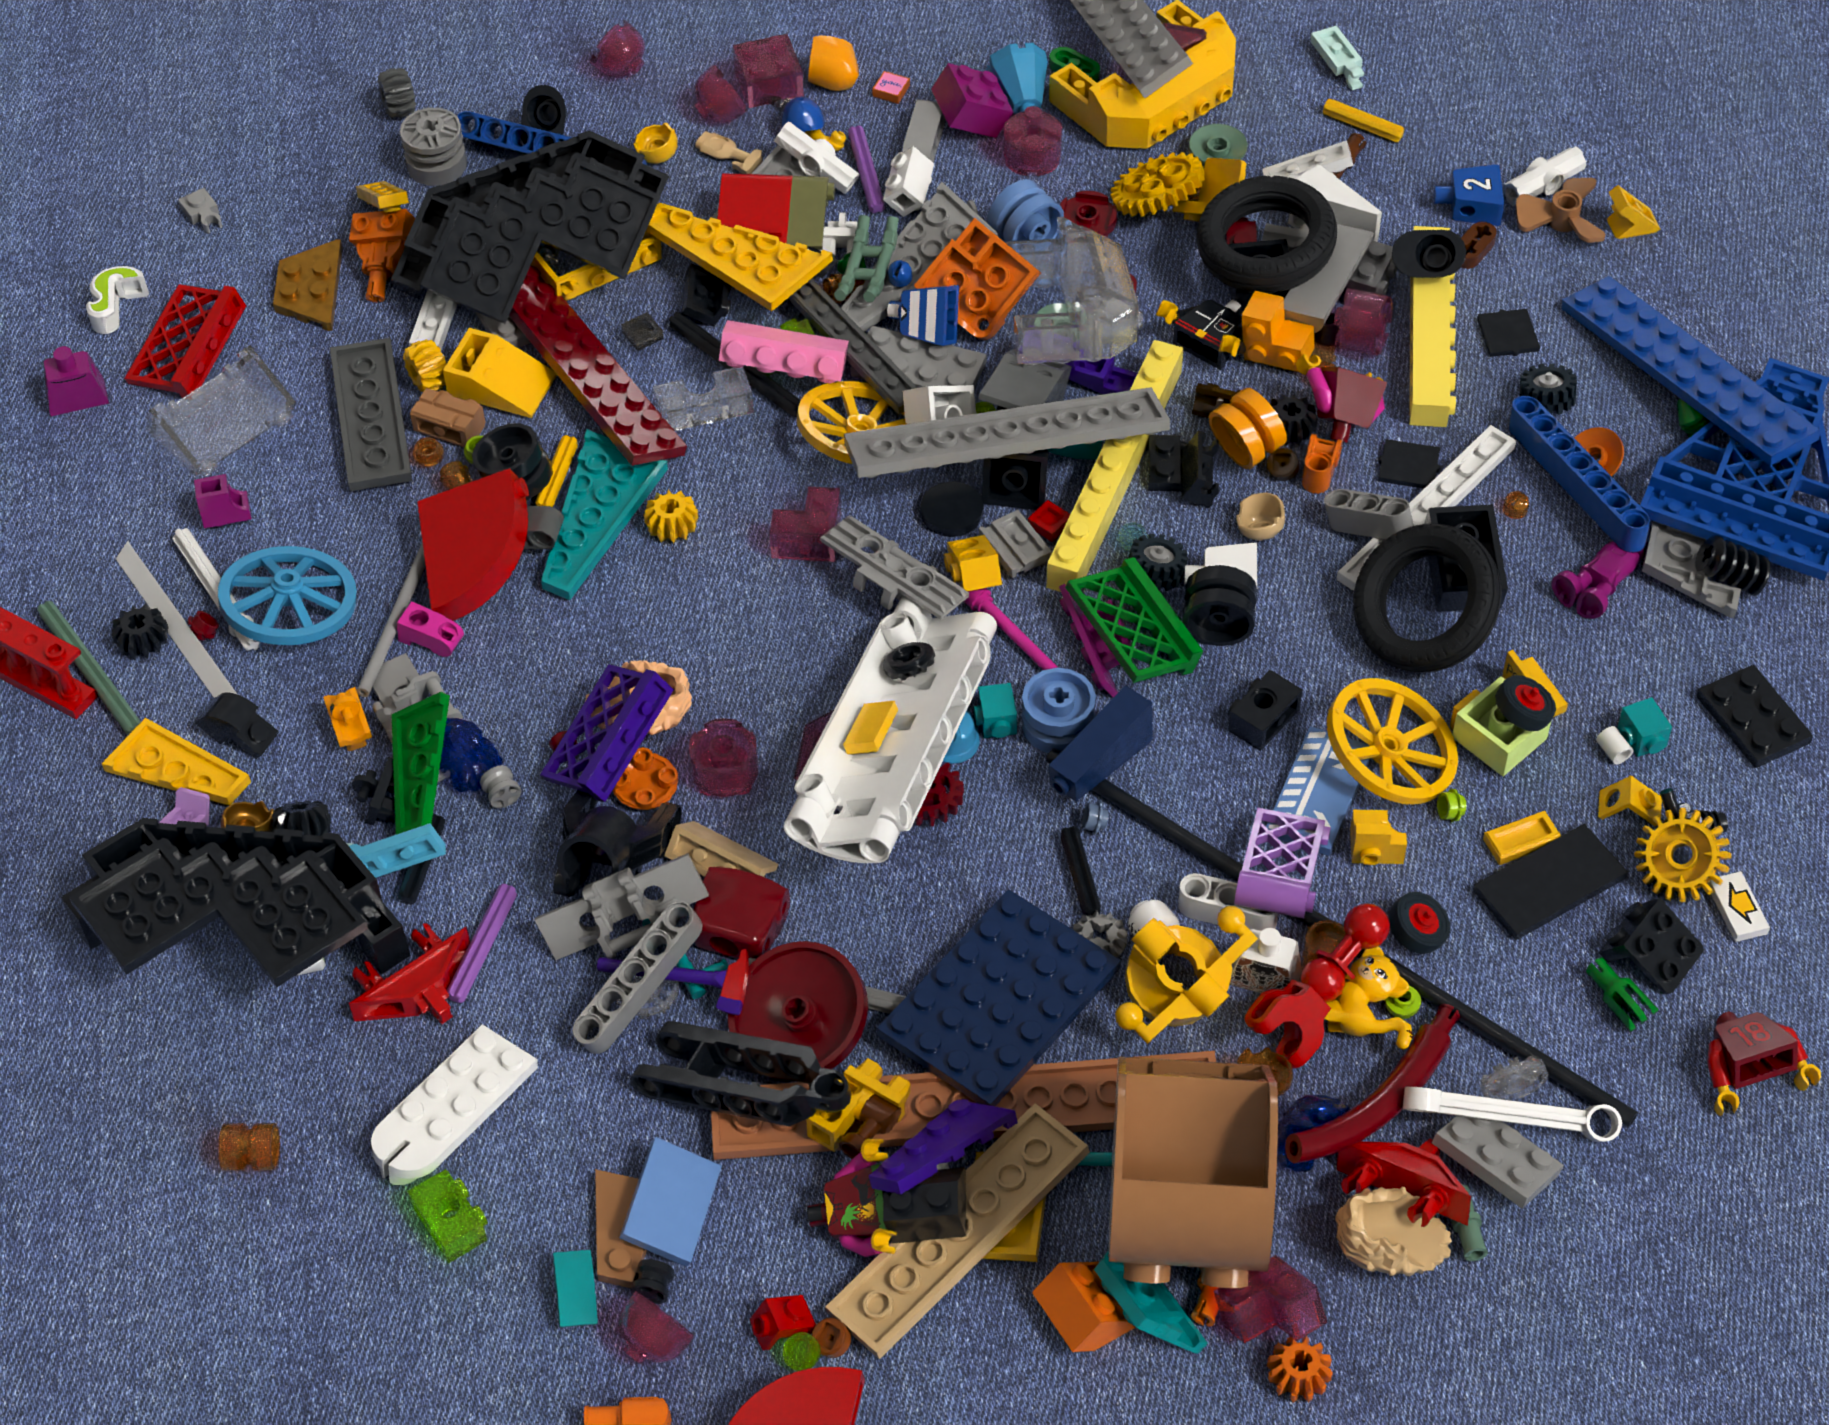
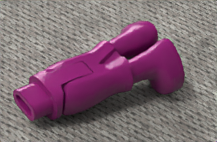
M1613 540L1608 542L1589 563L1581 566L1577 575L1569 570H1564L1552 579L1551 587L1555 596L1568 608L1577 602V613L1584 618L1595 619L1601 617L1608 608V596L1615 593L1618 584L1635 570L1638 563L1643 559L1648 542L1646 541L1644 549L1638 552H1627L1618 547Z

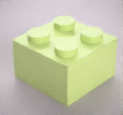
M1500 676L1456 714L1452 735L1454 740L1504 777L1547 739L1551 722L1539 731H1527L1508 721L1496 704L1495 695L1500 685L1506 680Z

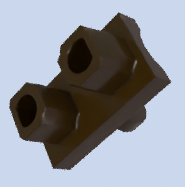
M1198 383L1192 414L1208 418L1210 413L1220 405L1230 404L1231 398L1241 390L1235 392L1222 389L1217 384L1207 383L1205 385Z

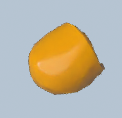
M814 36L809 62L808 82L832 91H843L852 88L859 76L858 63L852 44L844 39L832 36Z

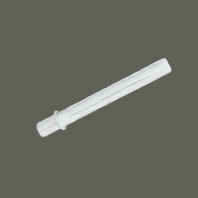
M187 528L177 529L175 531L176 534L173 536V541L219 609L218 586L221 579L220 575L190 530ZM231 593L230 598L232 603L234 604L237 601ZM244 612L240 613L248 620L254 622L253 619L250 616L245 615ZM229 625L230 634L238 638L245 650H257L261 642L240 634Z

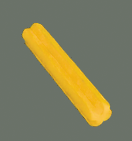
M1328 99L1324 104L1323 114L1395 143L1399 142L1403 136V126L1334 99Z
M564 435L561 438L551 461L553 474L547 486L537 495L535 500L536 506H554L578 447L577 439L574 436Z

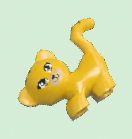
M1380 947L1366 949L1362 956L1351 965V972L1355 975L1353 981L1345 982L1342 994L1334 1001L1327 1002L1331 1008L1325 1017V1020H1328V1033L1341 1032L1351 1036L1364 1037L1372 1033L1384 1034L1396 1030L1398 1031L1397 1047L1402 1050L1407 1049L1413 1037L1411 1025L1400 1017L1376 1020L1368 1007V1003L1382 1001L1389 997L1400 998L1410 990L1409 984L1400 976L1398 969L1392 961L1384 956V952Z

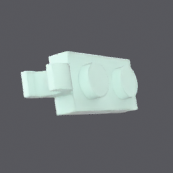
M1337 26L1311 33L1312 45L1336 76L1344 74L1347 85L1352 91L1362 88L1363 84L1360 82L1359 77L1364 76V72L1361 69L1363 59Z

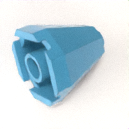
M1025 43L1026 48H1018V44H1009L990 55V66L987 65L986 71L993 73L997 77L998 83L1007 96L1013 113L1018 117H1032L1036 112L1040 111L1043 101L1048 63L1046 52L1034 43Z

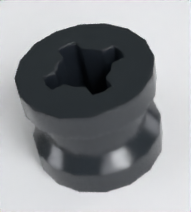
M641 1260L637 1267L638 1280H635L631 1287L632 1295L641 1301L651 1304L665 1303L669 1295L667 1285L674 1278V1269L659 1260Z

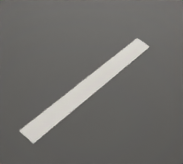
M127 541L116 558L117 562L151 609L158 608L169 627L168 634L214 698L225 692L237 694Z

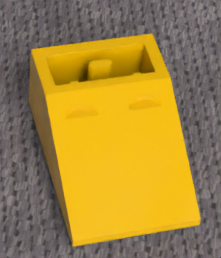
M468 328L443 369L447 392L453 397L463 400L472 399L481 405L528 418L533 417L557 376L554 370L498 335L473 328Z

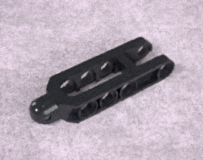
M675 1021L665 1022L655 1041L657 1046L667 1055L688 1060L689 1063L685 1069L660 1064L659 1067L640 1064L630 1078L633 1088L643 1096L651 1099L789 1127L814 1116L816 1111L836 1113L845 1109L850 1103L852 1095L851 1088L844 1075L836 1070L821 1068L812 1047ZM724 1068H730L807 1083L809 1090L796 1084L781 1091L760 1087L759 1083L752 1082L750 1085L730 1081L725 1076L719 1078Z

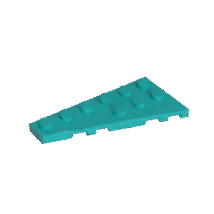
M588 429L585 432L583 449L579 452L577 469L572 476L562 509L564 521L555 545L549 553L541 580L542 589L568 600H571L668 470L666 460L631 466L608 437Z

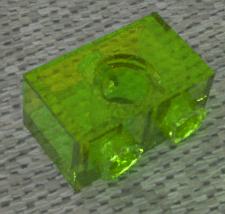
M447 1169L407 1191L413 1210L448 1263L487 1241L484 1226L488 1224L486 1216L478 1205L474 1207L470 1205L467 1200L470 1195L463 1181L460 1178L454 1180ZM450 1211H458L451 1217H444Z

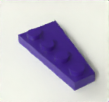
M965 1099L950 1103L947 1109L928 1122L925 1128L913 1138L907 1140L904 1146L890 1158L885 1159L869 1175L872 1189L903 1194L937 1173L938 1164L955 1162L965 1156L964 1148L976 1141L983 1145L994 1138L993 1131L1002 1125L1009 1129L1017 1124L1015 1110L973 1103Z

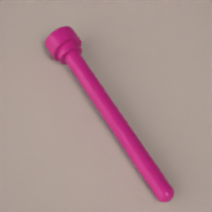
M983 588L968 591L969 597L964 602L973 611L985 612L994 617L997 626L1042 670L1059 668L992 603L993 598L989 589Z

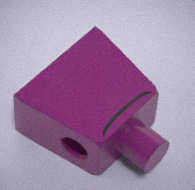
M61 346L55 349L53 358H48L43 362L46 395L51 416L109 404L104 378L88 352L72 353L69 347Z

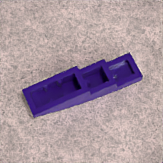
M1028 324L1017 344V349L1072 366L1069 376L1071 381L1101 394L1130 391L1138 374L1114 366V357L1087 350L1086 340L1032 324Z

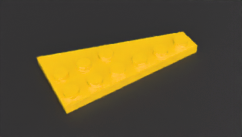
M663 203L657 204L646 229V232L771 312L833 261L832 252L822 250L821 253L808 250L805 244L797 242L794 246L779 241L777 236L735 225L734 228L721 225V220L711 217L707 221L694 217L691 211Z

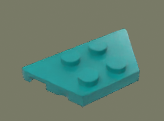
M1109 1249L1106 1251L1094 1268V1271L1102 1280L1101 1284L1104 1290L1113 1296L1123 1309L1125 1319L1139 1330L1199 1354L1208 1342L1164 1283H1140L1124 1279L1123 1263L1109 1262Z

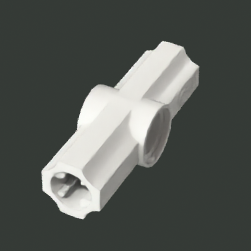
M789 121L783 126L774 140L775 143L798 159L799 167L806 175L829 177V182L835 183V187L844 194L852 188L860 175L836 157L835 149L828 141L824 139L813 140Z
M1575 146L1562 151L1548 160L1543 157L1536 158L1528 166L1525 173L1504 184L1503 193L1506 196L1507 202L1514 207L1517 198L1521 194L1536 197L1541 193L1550 196L1557 192L1564 180L1585 169L1587 161L1583 156V151Z

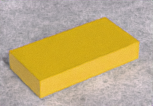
M895 701L866 703L863 705L843 744L847 754L877 752L898 712Z
M1542 811L1484 832L1483 840L1497 863L1502 865L1536 851L1561 837L1546 811Z

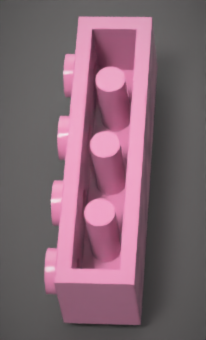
M727 320L722 331L719 361L726 362L728 366L741 368L744 365L756 367L758 371L764 373L781 371L787 372L788 376L794 378L811 376L824 383L841 382L845 370L849 341Z

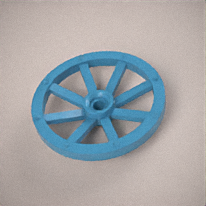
M298 546L270 547L245 555L225 571L218 586L219 609L226 622L237 632L250 639L274 645L306 644L332 635L341 629L352 617L357 600L355 580L350 571L340 561L321 551ZM278 562H299L293 570L281 569L277 565ZM264 566L273 577L244 575L255 568ZM312 566L321 568L331 574L330 576L302 577ZM234 586L264 588L234 604L230 598ZM342 586L345 596L343 602L340 603L311 588ZM270 598L273 600L262 625L254 623L240 614ZM303 598L334 612V614L313 625L302 600ZM292 606L302 628L277 629L273 628L282 607Z

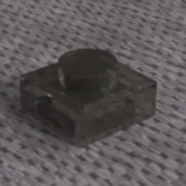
M648 312L621 324L622 333L637 351L664 339L663 330Z

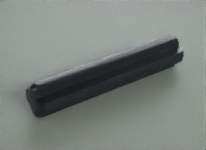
M433 814L431 825L441 836L445 819L442 816ZM432 859L408 867L399 891L398 899L401 902H406L410 905L416 903Z
M1075 826L1065 827L1061 830L1060 838L1082 913L1085 916H1090L1097 910L1100 914L1101 904L1079 829Z

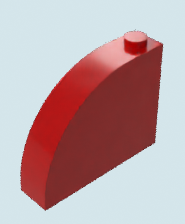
M510 468L417 501L431 610L444 615L452 621L473 612L494 596L510 577L522 555L528 532L526 496L529 495V490L525 480L519 478Z
M818 1367L791 1373L775 1380L755 1393L742 1405L728 1425H855L865 1383L863 1371L844 1367Z

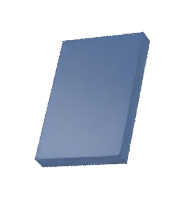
M655 1137L651 1141L619 1238L687 1267L692 1261L722 1165Z

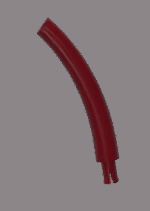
M1441 1004L1431 1023L1419 1027L1398 1064L1370 1095L1333 1120L1308 1130L1290 1134L1285 1144L1286 1155L1289 1161L1292 1163L1306 1162L1342 1151L1369 1137L1403 1110L1405 1087L1423 1088L1450 1048L1451 1039L1449 1033L1460 1018L1459 1011L1455 1010L1452 1016L1449 1017L1454 1007L1449 1004Z

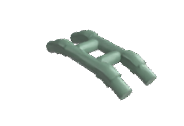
M859 215L853 247L846 270L834 293L838 301L845 300L847 295L852 292L855 280L870 281L867 290L863 294L865 301L873 302L883 290L890 259L897 243L899 218L894 216L887 217L882 246L867 245L870 217ZM862 257L878 258L875 269L859 268Z

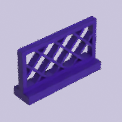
M608 664L540 776L545 781L589 793L596 800L606 802L674 689L655 671L646 669L644 673ZM614 677H619L620 684L608 690ZM635 687L632 693L630 694L629 689ZM622 694L623 700L610 706V700ZM602 705L603 711L591 717L595 708ZM617 715L616 719L613 722L612 717ZM605 722V729L593 735V728ZM585 733L586 739L574 745L577 737ZM598 743H600V745L598 746V748H597V750H596V749H595V745L598 744ZM587 750L588 757L576 763L575 756ZM568 761V768L556 774L559 766ZM581 771H583L582 774H581V776H580L579 779H578V773L581 772Z

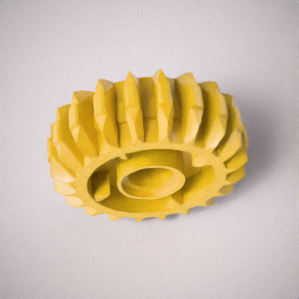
M1680 808L1679 819L1674 818L1671 810L1665 811L1668 819L1665 823L1658 816L1653 817V821L1658 828L1653 831L1649 826L1645 825L1643 831L1650 836L1649 840L1637 838L1636 842L1640 846L1646 847V850L1634 852L1636 858L1646 860V862L1636 866L1637 871L1645 872L1649 870L1650 872L1644 876L1642 881L1647 885L1656 880L1657 882L1652 889L1655 894H1659L1666 887L1665 899L1669 901L1673 898L1675 891L1678 892V898L1681 903L1686 902V892L1691 891L1693 899L1698 901L1700 900V894L1697 889L1703 887L1708 895H1711L1713 890L1708 883L1711 880L1718 885L1723 883V880L1715 875L1717 870L1723 873H1728L1730 870L1728 866L1720 863V860L1732 858L1730 852L1720 851V848L1730 844L1728 838L1716 839L1724 831L1723 828L1717 826L1709 830L1714 821L1713 818L1708 816L1700 823L1701 812L1698 810H1694L1691 819H1687V810L1685 808ZM1682 846L1691 848L1692 858L1689 862L1678 864L1674 861L1673 855L1677 848Z

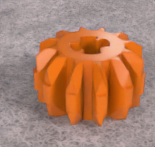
M1291 1335L1287 1338L1286 1345L1277 1342L1273 1350L1274 1355L1268 1357L1267 1367L1271 1370L1268 1373L1269 1383L1277 1384L1276 1392L1278 1396L1288 1391L1291 1393L1290 1400L1292 1403L1298 1399V1395H1303L1304 1399L1309 1403L1313 1399L1314 1393L1322 1395L1326 1391L1325 1383L1331 1381L1333 1374L1331 1369L1328 1368L1331 1366L1332 1359L1329 1354H1322L1323 1346L1321 1342L1310 1346L1307 1335L1302 1338L1301 1343H1297Z

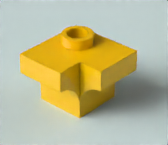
M1353 809L1350 825L1352 863H1363L1365 865L1404 864L1407 836L1406 833L1398 832L1391 827V823L1388 821V810Z

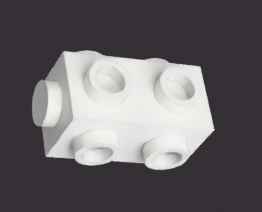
M913 146L904 153L899 152L892 159V167L889 178L885 183L886 190L883 200L903 217L913 211H919L927 201L926 194L928 186L932 181L931 175L934 163Z

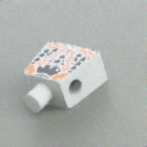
M1265 928L1262 931L1250 929L1258 940L1234 962L1229 985L1262 993L1270 989L1285 988L1292 979L1299 981L1302 967L1298 942L1281 936L1279 931L1274 928Z

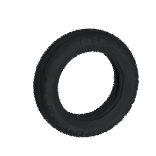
M1258 176L1255 179L1252 177L1228 186L1207 204L1197 228L1198 251L1210 273L1222 283L1250 293H1254V291L1275 293L1279 290L1281 292L1307 282L1317 275L1328 263L1337 240L1336 218L1326 198L1312 186L1300 180L1284 176ZM1275 210L1293 214L1302 219L1309 228L1308 236L1300 246L1284 255L1272 258H1253L1239 254L1232 250L1224 239L1228 229L1236 221L1244 216L1260 211Z
M1422 524L1405 528L1391 535L1378 545L1369 555V558L1366 559L1359 572L1353 594V611L1358 631L1369 649L1391 666L1410 672H1435L1450 668L1471 656L1490 635L1501 606L1500 576L1496 564L1487 549L1467 532L1443 524ZM1428 556H1444L1457 561L1467 578L1468 597L1465 608L1456 623L1443 634L1428 640L1415 641L1398 636L1392 629L1386 612L1387 595L1396 576L1410 563Z

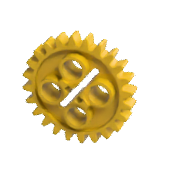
M1172 152L1168 157H1164L1161 154L1156 159L1150 157L1145 164L1139 162L1137 168H1128V174H1121V180L1114 181L1115 187L1111 188L1112 193L1110 195L1117 207V211H1122L1123 215L1130 213V216L1133 217L1140 213V216L1143 217L1147 212L1155 215L1158 210L1167 211L1170 205L1177 207L1180 200H1189L1187 195L1196 194L1195 188L1203 186L1201 182L1205 180V172L1199 158L1194 157L1192 153L1186 156L1185 152H1182L1176 156Z

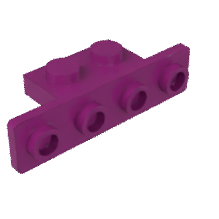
M1064 583L1059 586L1063 596L1059 601L1065 613L1071 616L1074 621L1070 624V627L1075 637L1083 642L1084 647L1080 650L1084 659L1095 670L1091 674L1092 679L1100 691L1105 689L1112 697H1115L1118 691L1109 670L1120 663L1069 594ZM1111 599L1106 601V603L1116 606ZM1097 610L1101 618L1110 622L1114 621L1115 616ZM1119 618L1117 624L1124 626L1122 619ZM1114 633V637L1118 642L1128 646L1131 645V639Z

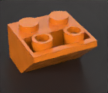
M1099 1262L1058 1263L1032 1291V1294L1072 1352L1095 1351L1136 1328L1125 1319L1123 1309L1116 1299L1109 1295L1102 1287V1280L1094 1271Z

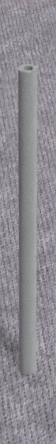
M423 542L357 688V694L362 697H368L397 633V621L408 607L425 569Z

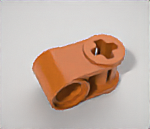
M1311 434L1302 476V486L1305 490L1317 494L1328 490L1334 470L1339 463L1343 440L1338 439L1335 442L1317 438V434Z

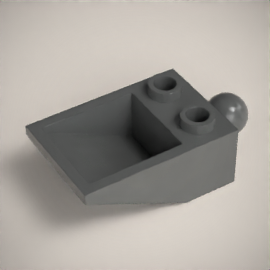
M1013 348L1005 353L981 390L978 399L1007 409L1063 401L1072 366Z

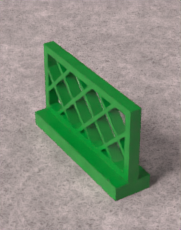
M1135 557L1124 559L1119 568L1067 582L1065 588L1133 683L1178 670L1182 676L1193 673L1203 650ZM1114 580L1121 591L1108 587L1105 583ZM1087 588L1097 592L1096 599L1083 594L1081 589ZM1105 595L1118 600V607L1101 601V596ZM1123 603L1131 605L1137 614L1122 609ZM1097 610L1115 616L1114 621L1110 622L1101 618ZM1119 618L1136 624L1135 631L1118 625ZM1140 627L1149 629L1155 638L1139 633ZM1114 633L1131 639V645L1128 646L1118 642L1114 637ZM1136 642L1154 648L1152 655L1136 649ZM1158 650L1166 653L1171 661L1157 657ZM1135 658L1148 663L1149 667L1138 670L1131 659Z

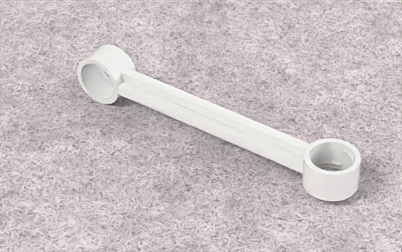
M1407 1086L1404 1089L1403 1109L1409 1111L1440 1113L1579 1131L1587 1139L1594 1142L1613 1140L1619 1135L1622 1128V1119L1619 1112L1612 1106L1605 1104L1593 1105L1585 1110L1443 1092L1437 1089ZM1601 1109L1605 1111L1611 1119V1129L1605 1136L1596 1135L1590 1127V1118L1596 1110Z

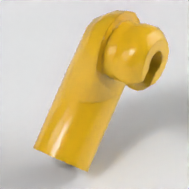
M820 129L805 131V134L813 140L824 139L828 141L835 151L841 150L846 141V135L841 131L837 132L835 130L831 133V136L824 135Z

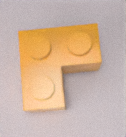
M1254 291L1242 313L1243 343L1246 346L1244 360L1299 372L1296 367L1297 360L1303 354H1306L1309 360L1315 348L1314 326L1285 320L1284 297Z

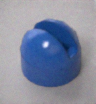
M896 260L890 264L888 278L893 286L904 287L910 284L913 276L909 263Z

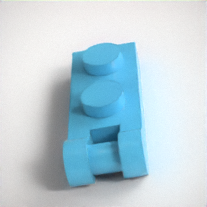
M431 823L364 846L358 844L349 846L375 878L446 854V844Z

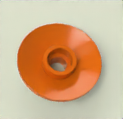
M1594 427L1581 432L1575 437L1595 460L1600 458L1598 463L1611 477L1617 472L1623 461L1624 446L1615 432L1608 428Z

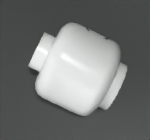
M1145 900L1138 903L1132 909L1128 921V928L1133 937L1153 918L1157 921L1161 920L1166 926H1180L1175 914L1160 900Z

